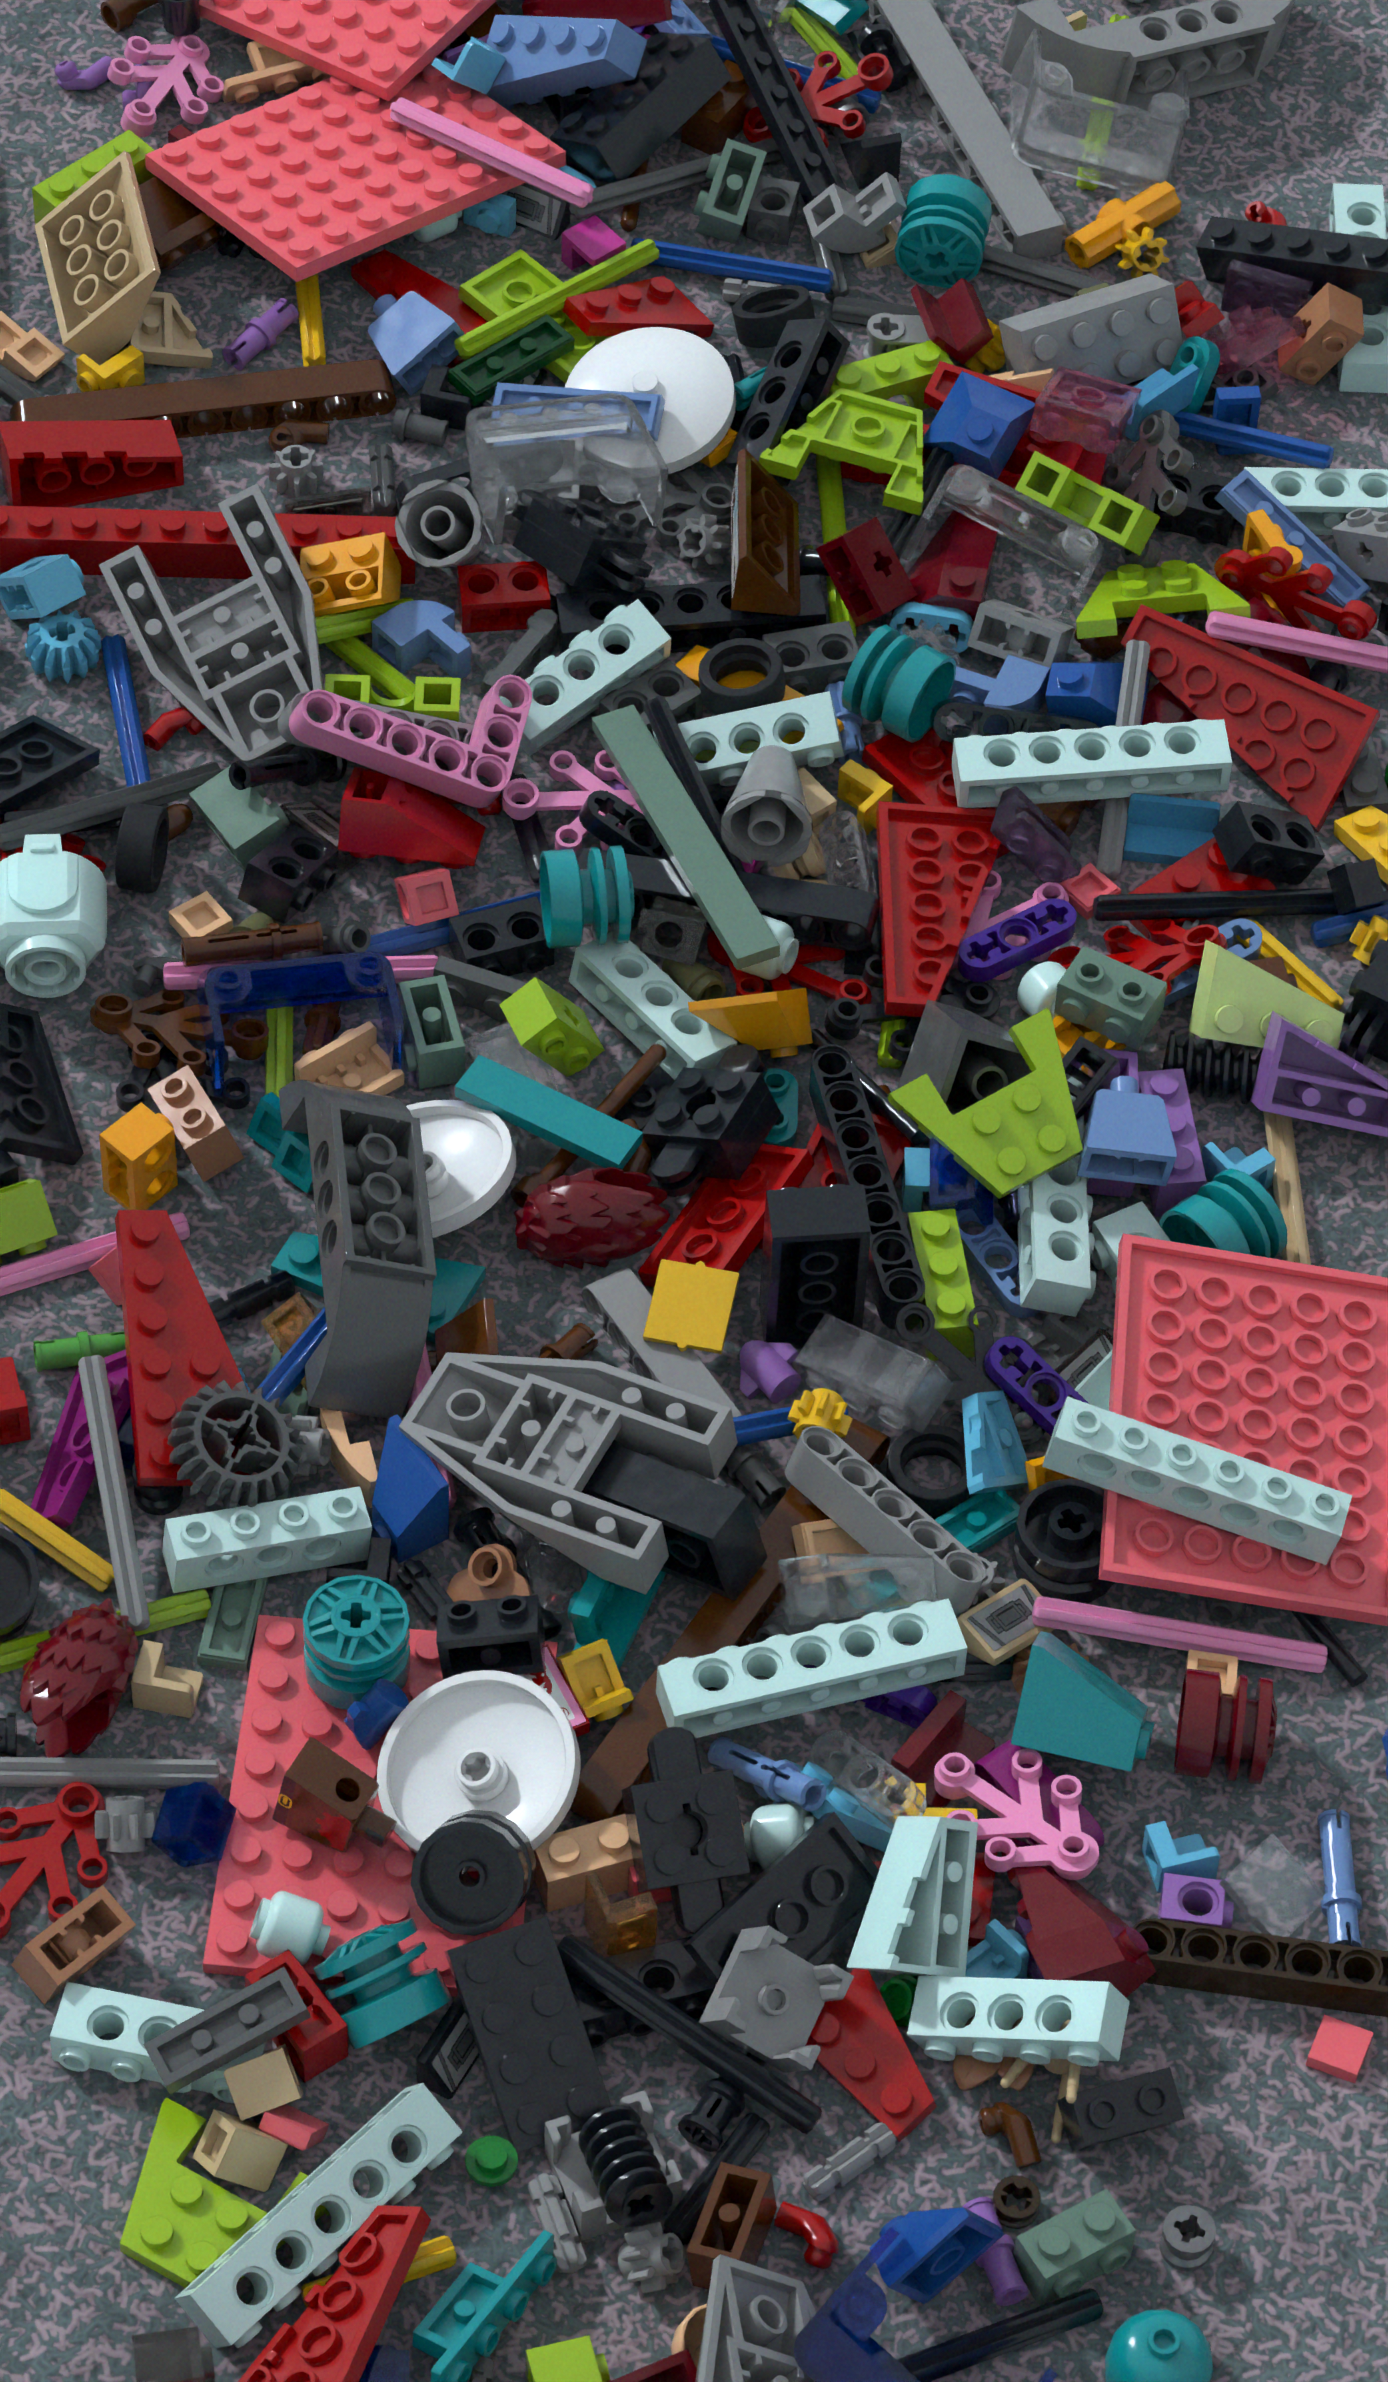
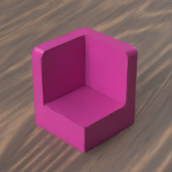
M596 215L562 232L561 261L571 270L587 262L592 266H596L626 250V242Z

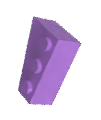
M1272 1010L1250 1101L1260 1111L1388 1137V1079Z

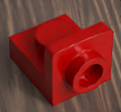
M1187 280L1175 289L1182 340L1185 341L1190 337L1201 336L1225 318L1216 304L1204 300L1192 281Z

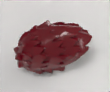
M615 1167L596 1170L588 1168L574 1175H562L537 1186L527 1196L523 1209L514 1212L517 1221L515 1228L517 1248L520 1250L528 1249L539 1259L546 1260L552 1265L561 1268L564 1267V1264L583 1269L584 1263L606 1268L609 1261L629 1257L652 1246L659 1240L662 1233L656 1230L667 1223L670 1217V1213L665 1208L658 1206L667 1199V1192L658 1187L647 1185L651 1182V1178L646 1174L633 1171L624 1172L621 1168Z
M107 1598L99 1606L93 1603L90 1607L73 1610L71 1617L63 1621L58 1627L48 1631L49 1639L36 1644L38 1650L34 1653V1657L23 1665L25 1672L20 1689L21 1709L23 1713H27L31 1709L33 1722L37 1726L35 1743L38 1746L45 1745L46 1757L63 1758L70 1752L74 1755H79L94 1742L97 1735H102L109 1727L122 1693L126 1692L128 1679L133 1674L135 1667V1657L139 1649L138 1640L132 1627L127 1625L129 1617L127 1615H117L111 1598Z

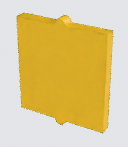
M661 1259L643 1340L678 1346V1350L681 1352L690 1348L722 1354L740 1274L705 1267L702 1261L693 1265Z

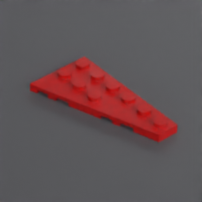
M1141 604L1120 642L1123 648L1126 650L1127 642L1133 639L1148 642L1150 644V654L1147 671L1197 719H1224L1230 750L1296 813L1307 815L1312 828L1319 832L1380 718L1379 711L1221 639L1212 638L1201 630Z
M878 801L876 828L885 1015L922 1017L927 1000L938 1002L958 954L960 944L965 937L1011 825L1014 811Z
M118 1210L115 1217L137 1486H192L193 1483L190 1479L177 1480V1472L182 1465L169 1463L170 1454L174 1449L167 1444L168 1436L173 1430L171 1422L176 1413L182 1410L181 1406L188 1397L195 1396L199 1389L206 1385L214 1389L216 1384L221 1383L223 1380L233 1389L236 1383H240L243 1379L167 1210ZM220 1418V1419H222V1420L229 1421V1422H231V1421H236V1420H234V1419H229V1418ZM236 1435V1437L231 1443L235 1447L231 1455L232 1458L236 1455L237 1451L239 1450L235 1446L238 1440V1435ZM242 1471L233 1472L239 1475H250Z
M378 2205L339 2253L338 2257L341 2265L324 2286L315 2284L303 2299L308 2307L292 2326L287 2323L282 2325L238 2382H359L431 2222V2218L424 2209L417 2206Z

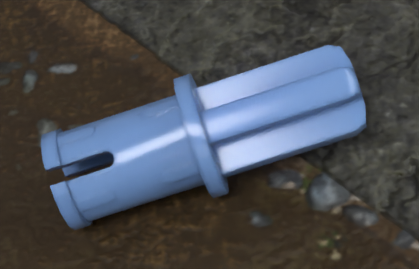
M844 681L828 684L824 691H830L836 717L843 722L844 729L840 732L844 756L838 757V760L842 765L846 763V759L847 761L852 759L856 763L863 762L862 754L865 747L860 732V727L863 724L862 716L860 714L856 715L842 706L841 696Z

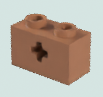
M1327 283L1277 333L1279 370L1309 385H1315L1364 337L1362 299Z
M189 1065L147 1089L161 1114L165 1115L172 1123L176 1139L203 1182L244 1159L227 1126Z
M102 1885L28 1942L11 1966L45 2005L65 1989L67 1982H75L122 1945L136 1924L104 1885Z

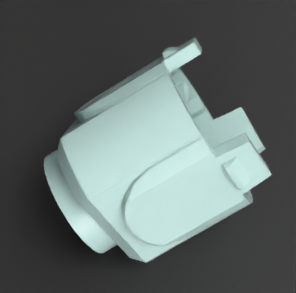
M60 834L25 835L23 853L10 855L8 858L0 861V966L5 970L8 983L23 994L39 998H53L73 992L83 983L86 969L105 946V938L107 937V883L103 873L91 861L78 854L62 851Z

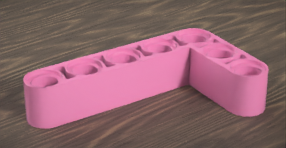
M506 675L498 679L480 703L469 745L321 689L312 690L302 698L289 717V728L293 736L304 744L471 807L483 808L490 805L510 781L532 702V691L528 683L519 676ZM499 696L507 698L512 703L513 708L504 705ZM307 711H313L318 714L322 723L312 720L308 716ZM350 727L359 729L365 739L354 736ZM488 735L497 738L502 747L492 744ZM392 743L401 745L406 750L407 755L398 753L393 748ZM435 759L445 762L449 771L439 768ZM477 775L487 778L491 787L481 784Z

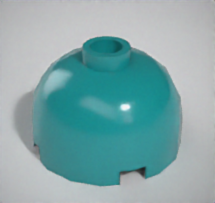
M1167 2309L1145 2310L1129 2317L1115 2331L1105 2356L1106 2382H1211L1213 2376L1211 2345L1202 2329L1185 2315Z

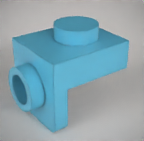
M498 194L463 210V223L477 227L489 234L495 233L509 238L516 228V198Z
M997 1919L992 1920L986 1925L985 1939L967 1952L965 1977L1026 1979L1029 1961V1949L1026 1942L1015 1930H1007Z

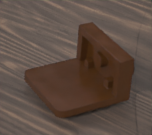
M155 176L139 185L160 271L165 268L170 270L178 266L189 254L198 249L200 251L206 250L220 239L221 235L219 232L222 226L204 212L200 213L194 204Z

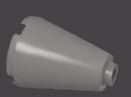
M436 479L421 483L406 494L401 502L403 505L398 517L396 516L395 530L398 543L408 557L424 567L434 569L469 565L480 557L484 548L483 515L479 503L466 488L456 483Z
M768 745L757 749L752 754L722 814L721 836L729 852L741 861L752 864L753 860L768 862L767 867H778L795 861L806 852L812 836L813 823L793 755L783 747Z

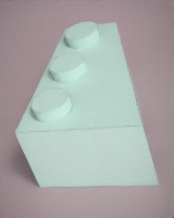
M897 1816L846 1968L908 1974L916 1977L919 1975L965 1977L978 1822L946 1817Z

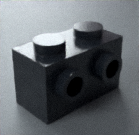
M510 1595L499 1599L460 1600L450 1604L438 1605L436 1643L443 1680L457 1674L480 1670H495L515 1675L544 1672L545 1630L539 1595Z

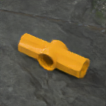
M1164 181L1161 184L1156 183L1126 202L1120 198H1114L1107 202L1099 211L1095 221L1065 238L1064 249L1068 253L1070 261L1080 269L1084 267L1090 268L1118 251L1115 246L1118 244L1123 245L1128 239L1126 234L1128 229L1141 236L1144 227L1154 229L1180 213L1181 201L1176 194L1175 188L1167 181Z

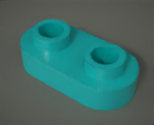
M1199 336L1190 337L1182 343L1169 371L1174 376L1192 363L1200 368L1192 402L1181 410L1193 414L1199 413L1220 362V352L1217 345Z
M769 1068L764 1080L781 1115L776 1121L779 1125L772 1127L763 1144L791 1147L797 1138L798 1082L786 1070ZM776 1085L780 1086V1088H771L769 1086Z

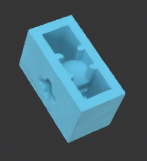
M68 554L34 557L0 575V601L11 620L42 618L86 595L82 586L84 577L78 564L73 559H70Z

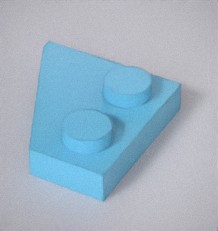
M1004 1391L979 1392L962 1399L967 1488L969 1494L1014 1490L1027 1486L1025 1461H1028Z
M789 1761L795 1764L801 1773L821 1780V1784L826 1786L827 1794L825 1801L821 1807L811 1812L818 1820L825 1813L835 1812L857 1841L882 1852L886 1851L893 1831L891 1828L863 1808L851 1795L831 1783L833 1777L820 1766L807 1762L805 1767Z

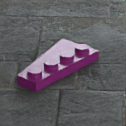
M126 1349L104 1357L117 1431L130 1407ZM78 1368L76 1369L30 1506L61 1529L71 1525L76 1518L84 1497L96 1475Z

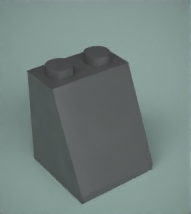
M927 1000L898 1088L927 1073L950 1113L955 1115L1032 1073L1010 1037L1008 1030L971 1011Z

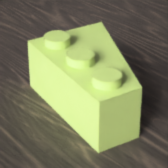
M1205 939L1188 1031L1201 1038L1263 1048L1273 1010L1338 1049L1344 1013Z

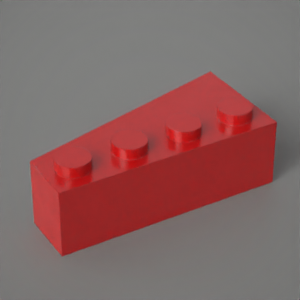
M171 420L0 421L2 479L10 506L72 507L184 485L183 455Z

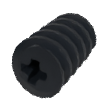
M1170 1030L1162 1070L1183 1069L1189 1094L1194 1092L1199 1082L1203 1084L1205 1097H1211L1217 1086H1221L1223 1100L1229 1101L1236 1089H1239L1241 1102L1247 1105L1251 1100L1262 1049L1256 1059H1251L1250 1047L1248 1045H1243L1237 1056L1233 1055L1230 1042H1224L1219 1052H1215L1213 1040L1206 1039L1201 1048L1198 1049L1196 1048L1194 1034L1190 1033L1182 1045H1178L1175 1030Z
M615 2105L604 2108L594 2114L583 2125L579 2133L578 2145L585 2157V2162L598 2188V2193L609 2218L622 2226H644L657 2221L667 2214L673 2202V2193L669 2186H667V2179L663 2171L660 2170L661 2165L656 2155H654L653 2146L647 2139V2132L643 2125L640 2124L641 2118L638 2112L628 2105Z

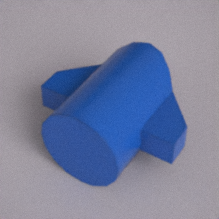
M383 1678L377 1679L359 1702L354 1701L348 1708L347 1717L343 1721L352 1731L362 1748L370 1750L373 1749L392 1726L401 1711L409 1704V1700L401 1688L393 1682Z

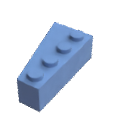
M495 15L486 44L505 56L506 60L486 95L505 109L511 110L514 109V104L526 102L531 105L543 102V97L553 94H559L564 97L575 94L576 89L585 86L596 89L633 80L636 78L647 39L617 19Z

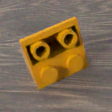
M385 532L301 548L300 568L313 594L315 617L400 600L402 567Z

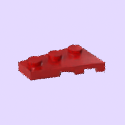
M665 275L566 297L562 310L587 336H615L638 328L665 327L683 331H694V335L706 338L711 337L714 324Z
M1213 837L1128 894L1276 890L1277 888L1268 879L1230 872L1215 837ZM1187 918L1172 920H1174L1175 925L1182 927L1186 920H1189L1194 923L1197 919L1203 921L1210 918ZM1129 920L1147 939L1150 938L1148 927L1156 920Z
M853 1969L850 1974L854 1977L845 1997L842 2000L826 2001L805 2046L818 2045L821 2047L816 2062L878 2123L883 2122L895 2135L896 2140L900 2142L937 2106L869 1970Z

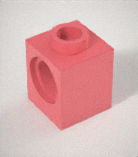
M435 867L394 878L405 923L418 926L460 915L449 870Z

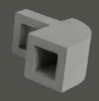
M887 172L856 196L833 183L803 207L813 239L829 249L840 253L864 252L884 243L886 237L882 228L907 209L897 179Z

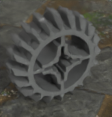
M225 1380L217 1383L214 1389L206 1385L199 1389L195 1396L188 1397L181 1406L182 1410L176 1413L171 1422L173 1430L168 1436L167 1444L174 1449L170 1454L169 1463L182 1465L177 1472V1480L190 1479L192 1481L190 1496L198 1494L200 1490L208 1495L206 1498L207 1507L214 1505L217 1499L223 1502L225 1509L235 1508L237 1504L254 1507L258 1503L273 1501L275 1496L278 1497L284 1494L289 1487V1481H292L298 1473L299 1466L296 1463L301 1458L303 1449L295 1444L300 1438L301 1430L288 1428L292 1421V1413L280 1414L276 1410L280 1405L279 1398L273 1399L270 1402L262 1398L263 1386L255 1389L252 1394L247 1392L244 1380L236 1383L233 1389L229 1387ZM220 1418H229V1419H234V1420H236V1421H231V1422H229V1421L222 1420V1419H220ZM236 1435H238V1440L235 1446L239 1450L237 1451L236 1455L232 1458L231 1455L235 1447L231 1443L236 1437ZM242 1471L250 1475H239L233 1472Z

